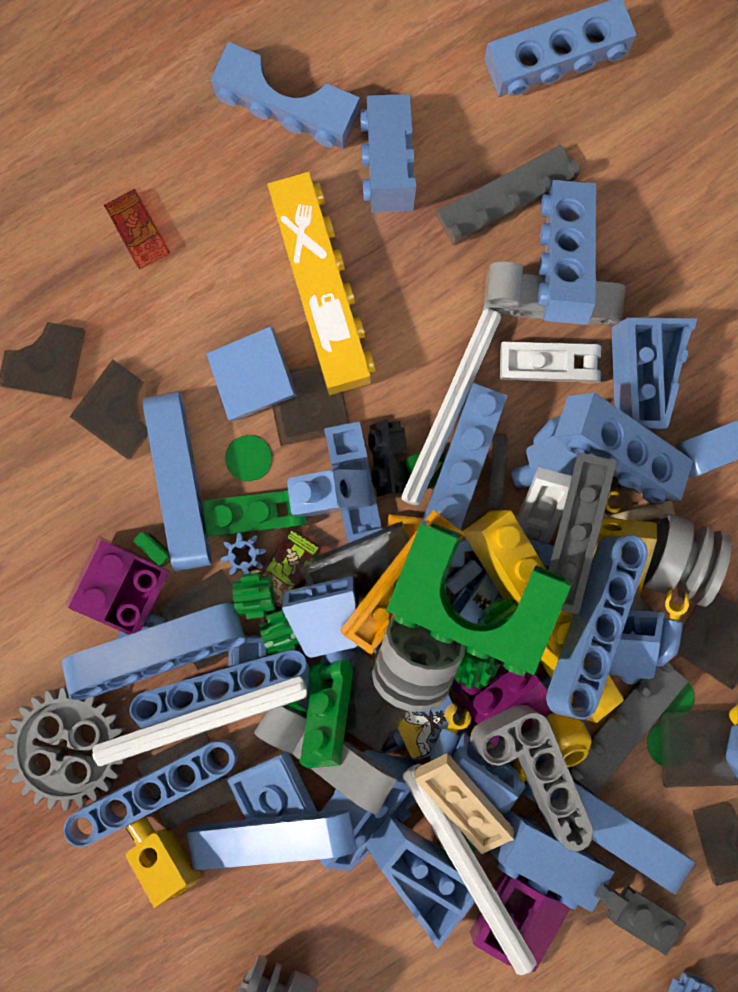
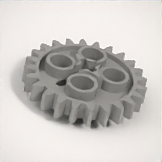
M63 687L60 689L58 697L55 691L51 689L45 691V701L38 695L31 698L33 708L27 705L19 708L24 719L15 718L10 721L17 729V732L5 734V738L14 742V745L3 750V754L14 756V761L5 767L6 769H17L18 774L12 779V783H18L22 780L26 783L22 789V795L33 790L36 792L34 804L39 803L46 797L48 798V809H52L61 800L63 810L67 811L71 808L73 799L77 806L82 808L87 804V796L93 801L101 797L98 787L106 792L111 789L112 784L107 777L118 778L121 772L114 767V764H122L126 759L105 766H98L89 754L73 751L65 755V749L62 747L40 746L34 742L35 738H38L43 742L58 745L67 740V747L70 749L93 751V747L96 744L117 738V735L125 731V727L114 728L112 723L120 715L116 713L107 716L105 712L110 705L108 701L97 706V696L82 700H72L69 698L67 687ZM48 716L54 717L59 723L57 735H53L46 730L45 721ZM84 724L92 726L96 732V738L93 743L86 742L81 736V728ZM39 753L47 755L50 759L51 767L49 771L41 770L38 767L37 756ZM74 761H79L86 766L87 776L85 779H79L73 774L72 765Z

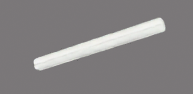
M487 308L482 312L401 496L402 500L410 505L418 506L421 503L500 322V313Z
M297 676L96 744L93 747V759L98 766H105L304 699L308 695L306 683L301 676Z
M416 764L411 766L402 774L408 788L518 975L530 973L536 965L534 956L461 831L414 780L415 769L422 765Z

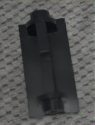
M383 420L370 425V432L368 434V447L373 454L374 464L371 477L372 483L376 488L377 497L392 493L394 495L403 494L410 478L404 461H396L395 455L407 453L405 428L401 427L400 421L388 422V420Z

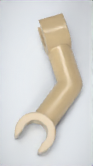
M666 501L664 504H654L612 515L604 512L603 518L646 522L662 518L668 513L675 515L672 501Z

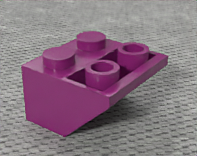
M98 536L66 601L67 607L128 635L139 632L170 571L127 548Z
M498 659L494 660L499 663L495 677H490L486 687L483 686L480 689L471 687V689H467L462 683L458 684L455 679L451 686L477 725L519 704L531 707L544 717L554 713L547 705V690L535 674L532 675L526 672L525 676L512 673L503 667L504 662ZM532 718L527 719L523 723L521 733H526L530 730L533 723ZM498 735L489 739L494 747L498 744Z
M503 872L494 890L534 956L536 965L532 972H535L571 908L560 902L556 895L550 891L545 895L531 887L527 883L528 878L519 874L518 878L514 879ZM480 912L470 930L473 944L501 962L512 966Z

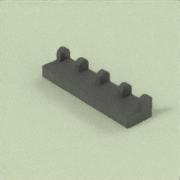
M559 145L437 211L436 216L454 246L541 199L543 194H549L553 180H576L580 173L579 165L574 159L570 161L562 145Z
M580 452L577 454L549 566V571L573 580L561 610L577 615L580 612L617 463L614 460Z
M669 662L664 666H656L654 678H642L630 688L623 697L624 701L611 711L591 736L592 743L584 761L575 766L568 767L570 775L594 795L599 792L689 682L673 669L674 667Z

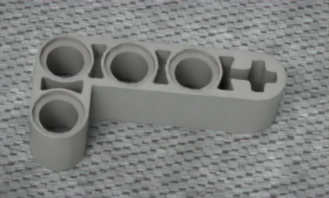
M494 262L490 264L486 274L483 310L489 308L503 316L543 319L544 306L538 305V292L540 283H545V276L523 274V266L513 262ZM596 281V304L588 324L612 326L623 321L626 286L619 283Z
M288 704L265 712L254 733L266 743L289 752L300 760L307 713ZM346 739L343 741L340 766L311 768L356 805L373 814H378L397 780L392 773Z
M519 704L475 726L471 732V746L488 763L499 766L518 758L551 835L570 851H581L589 846L593 838V828L547 719L531 707ZM532 718L533 723L530 730L526 733H521L523 723L527 719ZM498 735L499 741L497 746L491 750H486L488 740ZM547 753L544 764L536 767L538 757ZM561 788L559 796L555 800L550 801L553 791ZM563 817L569 818L571 822L568 824Z

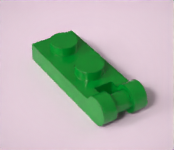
M288 490L203 500L206 537L308 525L307 516L292 515ZM287 503L289 516L279 517L277 504Z
M347 659L336 660L332 665H327L323 662L313 664L310 667L309 677L312 687L300 757V764L308 769L340 766L353 676L352 665ZM331 680H334L333 687L330 688V682Z

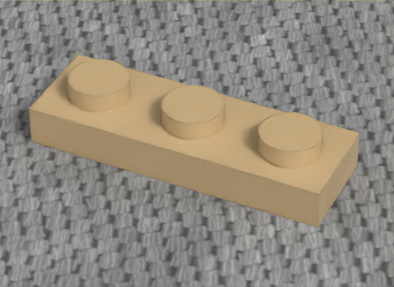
M448 753L415 769L414 780L481 854L514 840V828Z

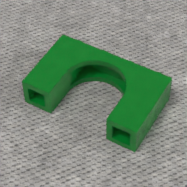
M428 520L420 523L386 611L394 614V620L404 626L415 628L416 625L431 630L430 636L441 642L451 644L454 640L467 646L466 651L473 656L486 660L489 656L504 662L503 667L512 673L525 676L526 672L534 675L573 580L536 565L519 605L510 617L499 623L489 625L473 623L456 612L449 601L446 591L447 574L463 535Z

